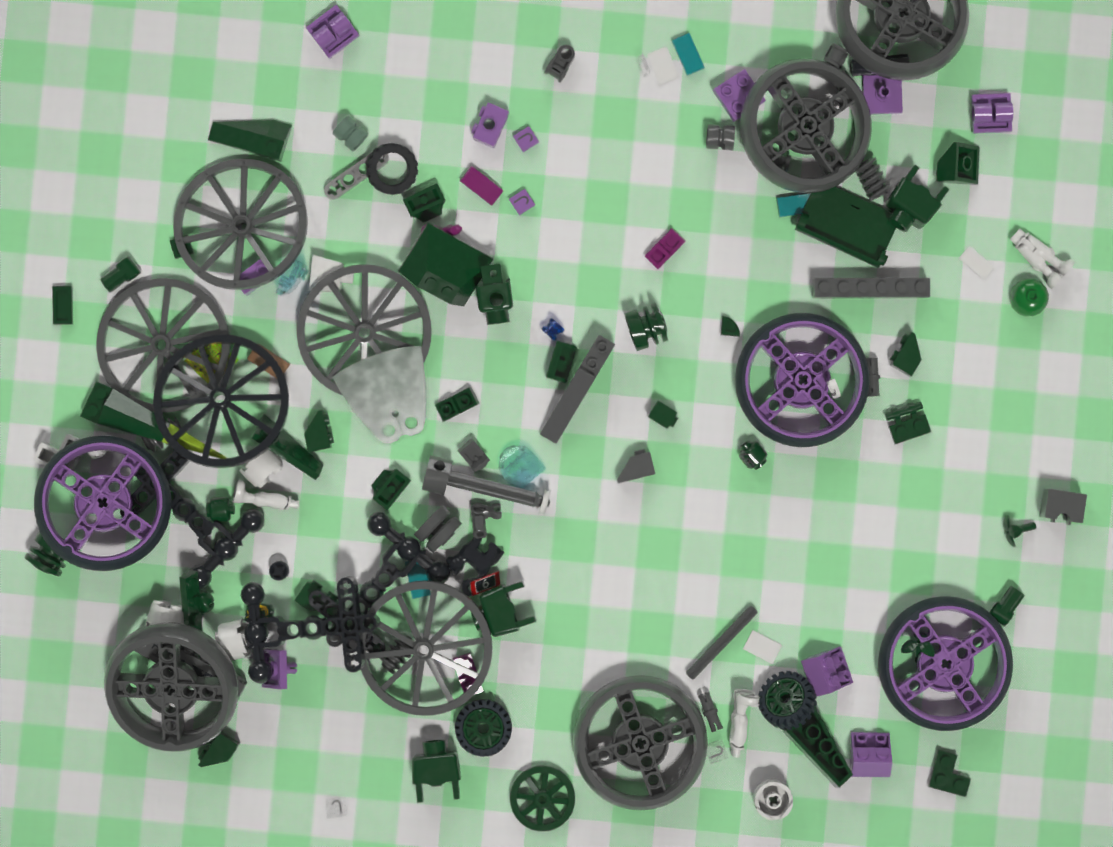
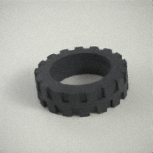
M395 143L382 144L375 148L372 154L368 156L366 176L376 190L390 195L401 194L410 189L411 185L415 183L416 175H418V162L415 160V155L407 147ZM388 153L399 154L407 164V174L404 180L395 185H388L382 182L376 171L378 161Z

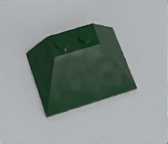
M427 222L398 272L414 285L451 305L464 307L482 278L481 266L490 265L493 257Z

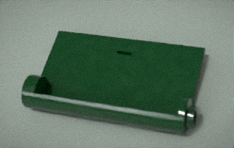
M833 187L829 190L810 194L794 230L879 268L880 265L884 266L887 261L886 249L896 227L888 221L892 212L840 188Z

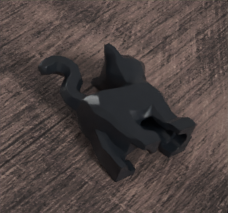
M474 537L461 548L457 555L448 556L446 559L449 568L454 572L453 575L455 576L463 570L465 563L470 564L477 571L476 578H467L460 586L461 592L465 593L468 597L472 596L468 590L470 582L485 577L491 567L505 553L492 542L489 543L487 552H482L478 549L482 538Z

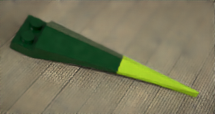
M96 381L80 417L101 426L167 443L158 428L153 412L117 390ZM165 420L167 428L172 436L178 430H180L178 427L174 426L173 424ZM185 433L177 440L185 449L203 454L205 444L188 433ZM210 449L209 456L219 459L227 458L216 450Z

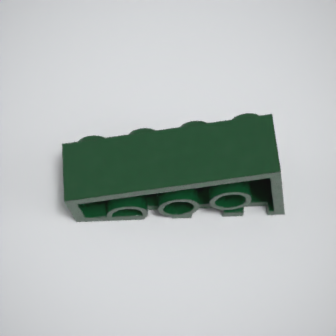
M815 708V712L810 713L812 717L805 719L806 723L804 725L800 723V727L795 728L793 726L792 730L785 729L782 732L835 788H840L853 773Z

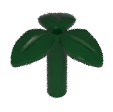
M1006 515L1003 529L1007 532L1005 535L1007 541L1015 548L1016 545L1013 538L1019 537L1023 532L1035 530V522L1019 526L1010 525L1009 516Z
M919 631L921 637H927L925 632ZM915 634L913 636L916 641L907 640L901 648V653H910L915 650L916 663L920 652L930 657L935 655L933 645L930 642H921Z

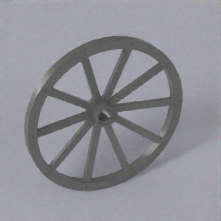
M254 159L228 160L207 168L186 187L175 210L174 238L182 259L204 281L224 289H252L277 279L291 267L299 256L308 230L306 205L294 182L275 166ZM241 168L240 215H238L213 177L228 170ZM248 168L271 174L275 177L246 216ZM208 180L233 217V220L190 204L189 201L198 188ZM281 181L292 193L296 205L253 220ZM186 209L231 226L183 237L182 229ZM297 211L299 213V228L296 239L255 228V226ZM241 224H247L245 229L238 230ZM231 234L201 267L193 261L185 246L186 243ZM252 234L290 244L293 247L285 259L273 268L252 237ZM238 238L234 279H222L206 272ZM247 238L269 272L256 278L240 280L244 241Z
M351 265L328 274L308 293L298 316V347L302 359L311 374L325 387L342 395L336 383L331 381L332 377L337 374L360 343L361 360L367 358V343H369L376 354L382 352L373 339L401 348L414 346L377 334L376 332L422 317L423 342L421 350L424 363L431 343V320L423 298L416 288L403 276L377 265ZM362 273V322H360L333 283L334 280L345 275ZM368 273H376L391 278L397 284L368 322ZM329 286L356 326L309 310L312 302L324 287ZM403 286L414 298L420 311L374 326ZM306 317L316 318L353 333L306 346ZM366 327L370 330L368 337L363 338L359 335L361 328ZM355 339L327 377L315 366L308 353Z
M151 279L126 289L107 308L97 333V358L102 374L111 388L154 412L153 404L139 400L129 394L128 391L158 355V379L164 367V356L169 360L172 357L170 352L176 353L179 350L173 347V345L191 342L211 335H230L225 317L218 305L201 289L176 279ZM154 287H165L160 334L157 332L136 295L143 290ZM171 288H180L199 298L198 301L166 335ZM130 297L153 338L111 321L120 306ZM203 303L212 311L219 325V329L172 339ZM110 326L150 343V345L106 356L108 327ZM160 340L166 342V347L163 350L158 349V342ZM222 344L219 365L210 362L212 369L216 370L214 375L218 384L223 378L229 362L231 344ZM152 351L123 388L113 376L108 362ZM189 354L185 357L196 363L204 365L203 360L200 357H197L192 354ZM177 364V366L175 367V369H177V370H179L180 372H182L181 369H180V367H179L178 364ZM180 379L191 398L208 396L202 391L196 394L190 384ZM209 381L206 387L213 390L212 384ZM194 405L162 408L163 412H175Z
M413 581L389 590L371 606L367 613L376 614L387 601L396 597L416 642L380 621L378 628L413 648L366 653L367 632L363 633L365 666L361 669V672L367 684L386 704L408 714L421 716L438 715L461 706L479 690L491 665L492 636L482 611L465 593L441 582ZM419 589L431 590L423 638H421L402 597L404 592ZM437 591L453 596L462 602L465 606L429 640ZM468 610L472 612L480 626L483 637L434 645ZM368 617L366 624L369 627L370 623L374 625V620ZM484 643V659L479 673L435 652ZM419 646H427L429 653L422 654L419 651ZM414 654L382 686L374 678L367 659ZM432 658L476 680L466 692L453 699ZM419 660L412 705L397 700L388 694L385 690ZM425 661L448 703L430 707L418 706Z

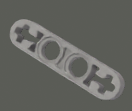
M385 154L383 157L384 162L378 161L376 171L388 163V154ZM369 155L330 181L324 188L325 195L331 200H336L367 179L366 174L359 172V167L361 164L368 162ZM352 175L354 177L353 184L346 185L343 182L344 177ZM340 180L342 186L346 189L342 191L340 187L336 190L337 195H329V187L336 188L339 185L336 182Z

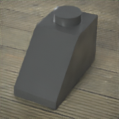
M645 449L635 451L634 456L629 458L617 478V483L654 475L655 470L650 452L646 453Z

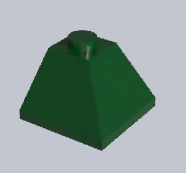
M953 142L937 162L936 181L948 184L978 185L980 146Z

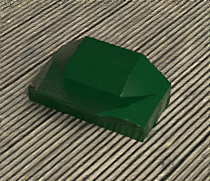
M436 183L403 199V202L411 217L425 223L442 215L445 198Z
M398 469L383 470L371 485L374 493L372 499L388 511L412 480Z

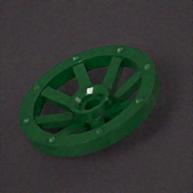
M546 765L534 766L525 770L516 778L510 793V805L517 820L525 827L535 831H551L563 825L571 816L575 806V791L569 778L559 769ZM543 773L541 789L537 788L529 776ZM548 774H552L559 778L560 781L548 791ZM524 780L534 792V795L518 792ZM565 785L568 791V798L552 797L553 794ZM541 796L546 798V801L543 803L539 801ZM517 799L533 801V803L520 811ZM551 803L567 804V808L562 816L556 812ZM539 808L537 823L525 817L534 809ZM544 809L549 811L555 821L543 824Z

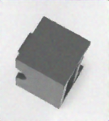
M1044 489L1040 517L1050 518V522L1055 523V519L1063 513L1066 517V525H1071V522L1083 523L1087 494Z

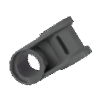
M832 43L823 60L841 69L848 56L847 50Z
M570 45L561 46L548 64L544 74H550L561 83L575 58L573 47ZM568 49L572 52L569 59L561 57L563 50Z

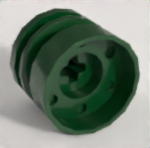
M656 303L651 304V314L647 306L643 307L644 316L642 317L637 310L624 313L636 351L649 347L648 338H652L656 345L659 344L657 335L661 336L663 342L668 341L667 326L663 314L658 309Z
M39 531L34 540L40 545V548L30 546L29 550L36 555L26 553L24 558L35 568L47 574L61 576L62 571L56 566L65 568L66 564L48 546Z

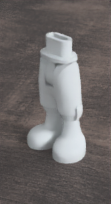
M1019 229L1010 240L1016 245L1015 248L1032 265L1033 270L1043 272L1048 280V287L1052 289L1061 280V275L1064 276L1075 262L1072 259L1066 261L1055 257L1053 248L1046 246L1034 236L1029 235L1030 233L1026 234ZM1045 261L1052 264L1058 270L1059 273L1054 272L1052 269H1050L1045 263Z
M241 480L236 482L232 501L238 504L253 503L257 507L267 506L278 510H289V507L298 509L299 501L291 500V496L286 497L280 493L259 492L251 494L245 490V483Z
M736 689L733 695L734 710L731 714L729 745L731 747L730 754L737 758L740 757L741 750H744L747 738L748 718L746 710L748 706L757 705L760 699L758 696H755L754 691L747 689Z

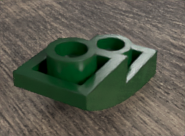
M469 387L437 403L435 407L442 421L445 422L480 403L472 387Z

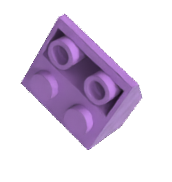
M841 646L810 656L801 661L807 680L813 686L816 696L830 694L853 683Z
M851 732L850 762L853 773L852 777H890L892 769L890 733Z

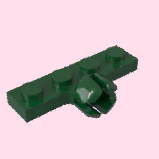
M191 570L179 577L184 624L203 631L202 617L214 608V603H212L214 598L207 591H199L198 572Z

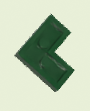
M938 749L928 787L966 797L971 778L953 773L957 754Z

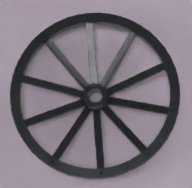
M235 335L206 336L194 340L179 349L163 367L154 390V415L164 439L185 459L205 467H235L259 457L272 446L282 432L289 410L288 385L277 361L257 343ZM215 344H232L234 347L221 386L219 387L204 347ZM240 346L255 352L266 361L227 389ZM199 349L213 390L175 369V367L183 358ZM269 367L272 368L277 377L281 393L231 395ZM171 373L209 395L208 397L162 402L165 384ZM224 395L225 399L223 402H215L217 396ZM281 400L277 421L273 429H271L231 401ZM209 403L173 436L171 435L165 423L162 408ZM214 408L203 455L194 454L181 446L177 440ZM227 408H230L269 435L254 449L244 453ZM220 410L223 413L239 456L226 459L209 458Z

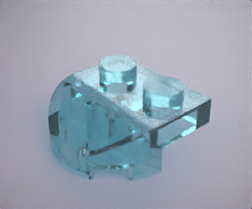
M296 260L289 278L281 275L278 284L282 287L281 289L277 288L276 294L283 296L293 292L298 287L300 281L305 280L308 273L307 265Z
M512 445L506 448L499 457V471L510 486L523 489L546 469L535 454L526 446Z

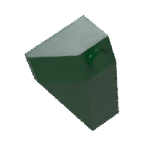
M276 120L213 122L208 141L281 162L292 125Z

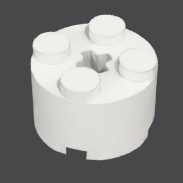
M267 449L259 457L247 462L245 470L242 467L239 471L254 487L262 488L269 481L268 476L271 473L275 475L283 468L281 464L283 460Z
M153 600L146 626L167 622L184 624L182 605L176 606L171 605V602Z
M243 619L219 624L218 632H215V640L220 643L231 661L250 657L253 653L252 649L248 648L249 642L244 635L247 624L246 622L243 623Z
M768 779L760 783L755 789L753 802L756 810L762 817L768 820H779L785 818L792 810L793 796L783 782ZM776 796L777 802L770 804L769 798Z

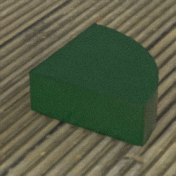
M722 316L721 335L740 337L737 324L729 317Z

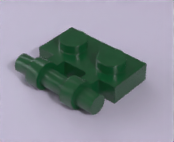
M921 401L908 403L903 408L891 409V412L884 414L887 421L891 419L895 421L894 425L888 426L894 445L931 432L926 415H917V410L923 409ZM910 413L911 419L902 422L900 416Z

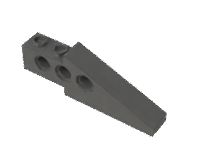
M598 335L540 435L557 444L614 348V343Z

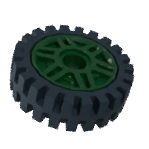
M781 671L779 676L776 674L772 675L773 679L770 680L768 678L766 680L767 685L763 684L761 686L763 691H759L758 694L760 697L758 707L762 715L770 724L782 730H785V728L792 730L793 726L798 728L800 723L804 725L806 723L805 719L812 717L810 713L815 712L814 706L817 705L815 700L817 696L813 686L803 675L797 672L786 671L784 673Z
M479 699L467 704L459 712L455 723V734L461 747L468 753L480 757L492 756L500 752L507 745L512 733V723L508 712L502 705L489 699ZM486 723L489 726V730L486 733L480 732L478 730L479 724Z

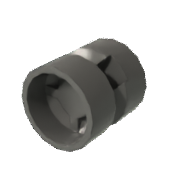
M708 124L706 149L717 150L718 147H721L722 150L733 151L735 126L724 125L723 128H720L719 125Z

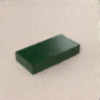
M52 286L53 325H72L73 286Z

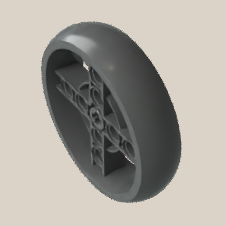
M851 0L836 1V26L843 46L860 66L875 75L887 79L915 80L937 72L956 56L964 43L968 31V0H950L954 15L953 30L931 18L930 6L927 0H916L915 2L910 0H856L874 11V21L880 32L872 48L869 49L854 30L850 13ZM881 2H887L890 7L882 6ZM901 12L905 14L903 17L899 16ZM915 22H921L923 27H917ZM888 28H895L897 33H891ZM936 31L940 37H934L931 32ZM917 38L940 50L934 56L915 63H899L886 59L896 42L907 43ZM879 43H885L887 49H882Z
M795 59L772 67L753 84L742 106L740 133L749 160L764 178L785 190L799 193H816L838 186L857 170L865 158L870 145L872 120L863 92L856 82L843 70L820 60ZM795 74L814 75L828 81L839 91L823 103L814 98H800L787 79V76ZM768 90L782 112L778 120L779 134L762 146L757 131V113L761 100ZM781 90L787 92V99L781 96ZM833 100L839 103V109L833 106ZM792 106L798 108V115L792 112ZM847 107H850L855 132L852 148L844 161L830 140L834 133L833 117ZM818 111L824 113L823 120L818 117ZM805 123L809 124L807 129L804 128ZM788 132L794 135V141L788 139ZM814 137L820 140V146L815 145ZM773 143L778 144L779 152L773 150ZM789 149L800 154H812L826 175L817 178L797 177L783 171L772 161ZM825 153L831 156V162L826 161Z
M167 622L142 627L119 643L111 654L106 667L104 691L107 705L113 718L130 737L143 745L157 750L180 752L207 744L226 728L234 715L237 705L238 679L231 659L216 640L195 627ZM158 642L159 662L151 666L146 674L121 673L122 666L131 652L143 645ZM180 645L193 650L203 657L213 668L217 677L197 676L192 667L181 661ZM166 649L171 650L173 654L168 653ZM167 667L172 668L174 671H169ZM187 686H191L194 690L188 689ZM206 687H210L213 691L207 690ZM126 697L145 698L146 702L155 711L162 714V728L149 723L138 715ZM197 701L222 702L218 714L212 721L198 729L184 731L183 713L193 707Z
M628 676L612 681L600 688L582 708L574 729V757L584 781L603 800L629 810L656 809L679 799L698 779L707 756V730L704 719L696 704L676 685L653 676ZM647 690L664 695L679 706L686 717L662 725L660 721L652 716L639 714L632 691ZM615 697L623 720L614 730L612 743L588 751V733L591 723L599 709ZM627 701L633 704L632 710L628 712L622 709L623 703ZM631 720L639 722L637 729L632 730L629 728L628 725ZM673 726H681L682 732L679 735L672 734ZM662 732L664 734L663 740L655 741L653 739L654 733ZM692 735L693 750L688 767L683 775L666 789L658 765L665 759L669 743ZM638 738L646 741L643 743L644 747L639 748V745H635L638 742ZM624 744L627 746L628 750L625 754L617 752L619 745ZM601 751L609 753L610 756L607 760L599 759L598 755ZM643 757H651L652 763L649 766H644L641 763ZM618 761L629 770L641 772L649 795L636 796L617 791L605 783L595 769ZM653 774L657 775L659 778L658 782L650 784L648 777Z

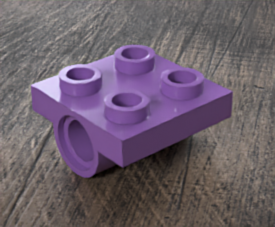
M337 5L306 27L329 59L360 36Z
M745 69L712 90L733 122L740 119L743 103L754 84ZM764 97L762 98L760 105L766 101Z
M1011 93L971 95L973 134L1012 132L1013 104L1011 102Z

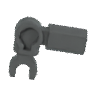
M475 503L471 506L475 538L486 537L485 519H488V517L501 519L502 512H496L501 511V504L495 503L487 506Z

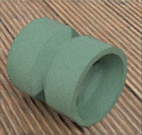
M348 115L338 124L332 134L338 140H345L344 145L354 152L364 142L369 133L361 126L356 128L357 123Z

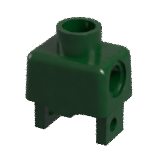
M914 165L906 177H903L897 183L886 201V206L893 211L888 221L903 232H907L912 225L917 229L923 228L942 206L940 202L949 191V188L944 186L937 196L933 198L926 187L912 183V178L919 170L917 165Z
M500 264L481 266L483 286H476L479 311L485 313L487 325L510 322L508 310L513 307L510 278L506 280V283H503ZM492 270L497 271L496 277H491L490 272ZM497 292L503 296V303L500 306L491 304L490 297L493 293Z
M524 581L509 586L503 584L480 595L481 606L478 607L485 616L493 637L517 632L520 630V627L537 621L535 615L517 621L513 602H511L508 592L525 587ZM471 612L476 629L479 631L481 630L480 626Z
M445 740L422 742L423 754H416L412 759V784H416L417 803L424 801L422 784L436 787L442 786L449 781H452L454 800L460 799L459 780H461L458 753L456 751H446Z

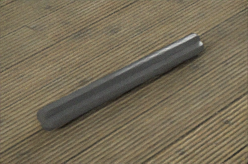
M749 606L690 667L686 674L692 680L695 679L753 619L758 611L753 606Z

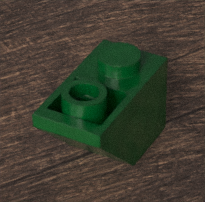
M910 332L908 335L904 334L900 341L902 346L899 351L895 350L889 359L892 361L890 366L908 377H912L922 360L916 335Z
M324 410L317 412L304 433L308 453L332 448V443H334L333 434L328 431L327 427L330 424L328 413L324 414Z
M315 580L312 583L307 581L294 601L309 611H315L316 609L309 603V594L315 589H322L323 586ZM329 591L327 594L338 603V596ZM319 594L318 596L313 595V597H314V601H313V602H314V603H316L317 601H319L321 604H323V606L321 607V609H324V606H325L328 602H330V601L326 600V602L324 603V602L321 600V596H322V595H320V594Z
M221 732L212 741L208 742L211 746L208 750L204 749L198 759L201 761L198 766L205 767L228 762L240 743L224 732Z

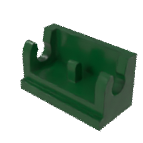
M557 340L546 378L566 384L577 349L576 346Z

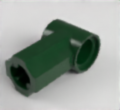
M129 256L119 262L116 268L102 277L100 281L108 292L111 293L126 281L129 282L137 277L141 271Z
M1010 586L1002 599L992 607L989 613L1001 625L1006 626L1013 617L1014 610L1025 595L1013 586Z

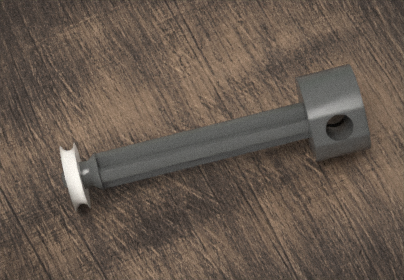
M430 455L422 486L424 491L444 495L448 485L532 506V508L539 506L538 515L540 513L545 515L546 508L550 505V491L544 489L542 496L537 491L533 492L450 471L453 460Z

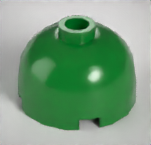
M1026 278L1018 281L1010 292L1011 306L1022 316L1040 314L1046 308L1049 301L1047 288L1036 279Z

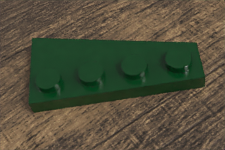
M263 414L259 420L271 429L275 425V422L266 414ZM256 427L252 439L261 443L269 434ZM282 429L276 441L268 449L316 480L320 476L324 465Z

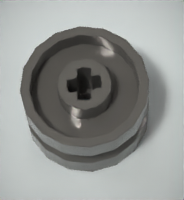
M444 505L414 534L420 541H424L430 534L433 536L426 544V547L432 553L441 545L443 546L462 524L456 517H452L446 524L443 522L450 513Z

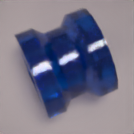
M550 318L549 323L541 328L553 341H556L557 336L565 331L553 318Z

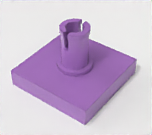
M878 75L862 76L863 94L868 103L870 114L903 113L902 80L887 79Z
M264 649L265 661L272 667V676L266 683H262V687L287 689V674H296L297 669L290 668L297 667L296 662H287V650Z

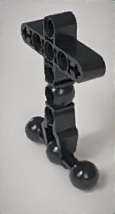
M174 450L160 466L166 475L170 491H173L175 494L171 504L173 515L179 521L189 524V527L199 537L197 540L198 544L211 555L204 565H195L190 569V571L198 572L199 589H203L210 584L212 580L211 573L218 565L224 566V561L235 558L238 553V546H243L242 540L249 532L255 533L260 531L264 526L265 519L261 511L253 508L248 509L241 516V525L232 534L221 522H212L203 514H199L200 511L196 509L194 501L180 495L179 491L170 483L190 462L187 459L181 458L178 461L181 464L179 466L176 462L172 461L173 458L178 460L181 456ZM168 464L174 466V472L170 475L165 472V467ZM137 471L135 477L143 484L131 497L132 507L135 503L141 506L140 508L135 506L132 510L134 514L139 516L154 501L156 492L148 473L140 475ZM141 492H146L148 495V499L144 503L139 500ZM183 504L189 507V512L186 515L180 512V507ZM120 509V514L124 517L125 513ZM197 517L203 520V525L200 528L194 526V520ZM214 528H218L226 537L218 539L213 549L205 539L206 536L212 534Z
M376 512L368 518L367 528L369 532L375 536L384 535L393 544L382 556L383 563L377 571L375 578L372 577L371 581L365 582L360 588L359 602L365 606L361 614H367L368 608H371L384 594L386 587H389L398 577L403 578L407 576L416 562L426 570L429 581L441 583L448 581L451 572L449 566L443 561L431 560L425 555L426 549L421 550L420 542L416 538L405 537V532L400 534L392 528L391 520L387 514ZM396 550L402 559L409 561L402 570L397 569L395 564H391L388 561ZM383 573L388 574L390 577L385 583L379 581V576ZM318 588L310 592L309 603L313 608L327 619L340 616L339 604L325 591ZM370 588L376 589V596H367V590ZM320 594V595H322V596H321V600H322L324 603L326 602V600H328V601H330V602H328V603L324 606V609H321V607L323 606V604H321L319 601H317L316 603H314V602H313V601H314L313 595L318 596V595ZM352 602L347 607L348 610L353 609ZM335 606L338 611L336 614L330 615L327 612V608ZM331 621L333 625L329 629L335 631L336 624ZM353 621L352 625L348 628L354 629L355 622ZM374 631L367 632L366 643L368 642V645H366V651L369 653L385 651L384 640ZM326 635V641L330 646L338 647L342 644V635H340V639L336 642L330 640V635ZM370 638L376 645L380 643V650H373V644L369 642Z
M348 576L341 578L337 583L340 616L326 619V617L320 618L312 615L300 621L284 620L282 616L261 617L259 604L263 602L265 597L263 587L255 582H250L243 586L240 596L242 601L248 605L249 618L245 620L249 624L245 628L244 635L250 643L248 648L253 651V662L248 669L250 679L255 683L262 684L270 680L272 676V667L265 661L264 647H277L283 645L286 640L298 637L316 640L326 635H342L345 668L353 673L364 668L363 633L376 630L380 626V618L374 613L361 614L356 579ZM344 584H351V588L347 589V587H344ZM352 593V596L344 597L345 594ZM347 600L352 601V610L346 608L345 602ZM368 617L374 620L372 628L366 624ZM349 619L355 622L354 629L348 628L347 621ZM330 621L336 624L335 631H331L328 628ZM264 623H276L278 626L277 633L279 634L278 640L266 641L269 631ZM310 623L316 624V633L310 631ZM292 624L298 627L296 635L290 630ZM350 639L356 640L357 647L355 649L349 646ZM357 651H358V654H356V655H354V654L350 655V653H354V652H357ZM355 660L359 665L355 667L354 664H351V661Z

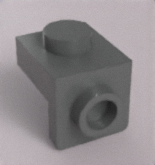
M472 438L457 450L475 472L485 468L490 461Z

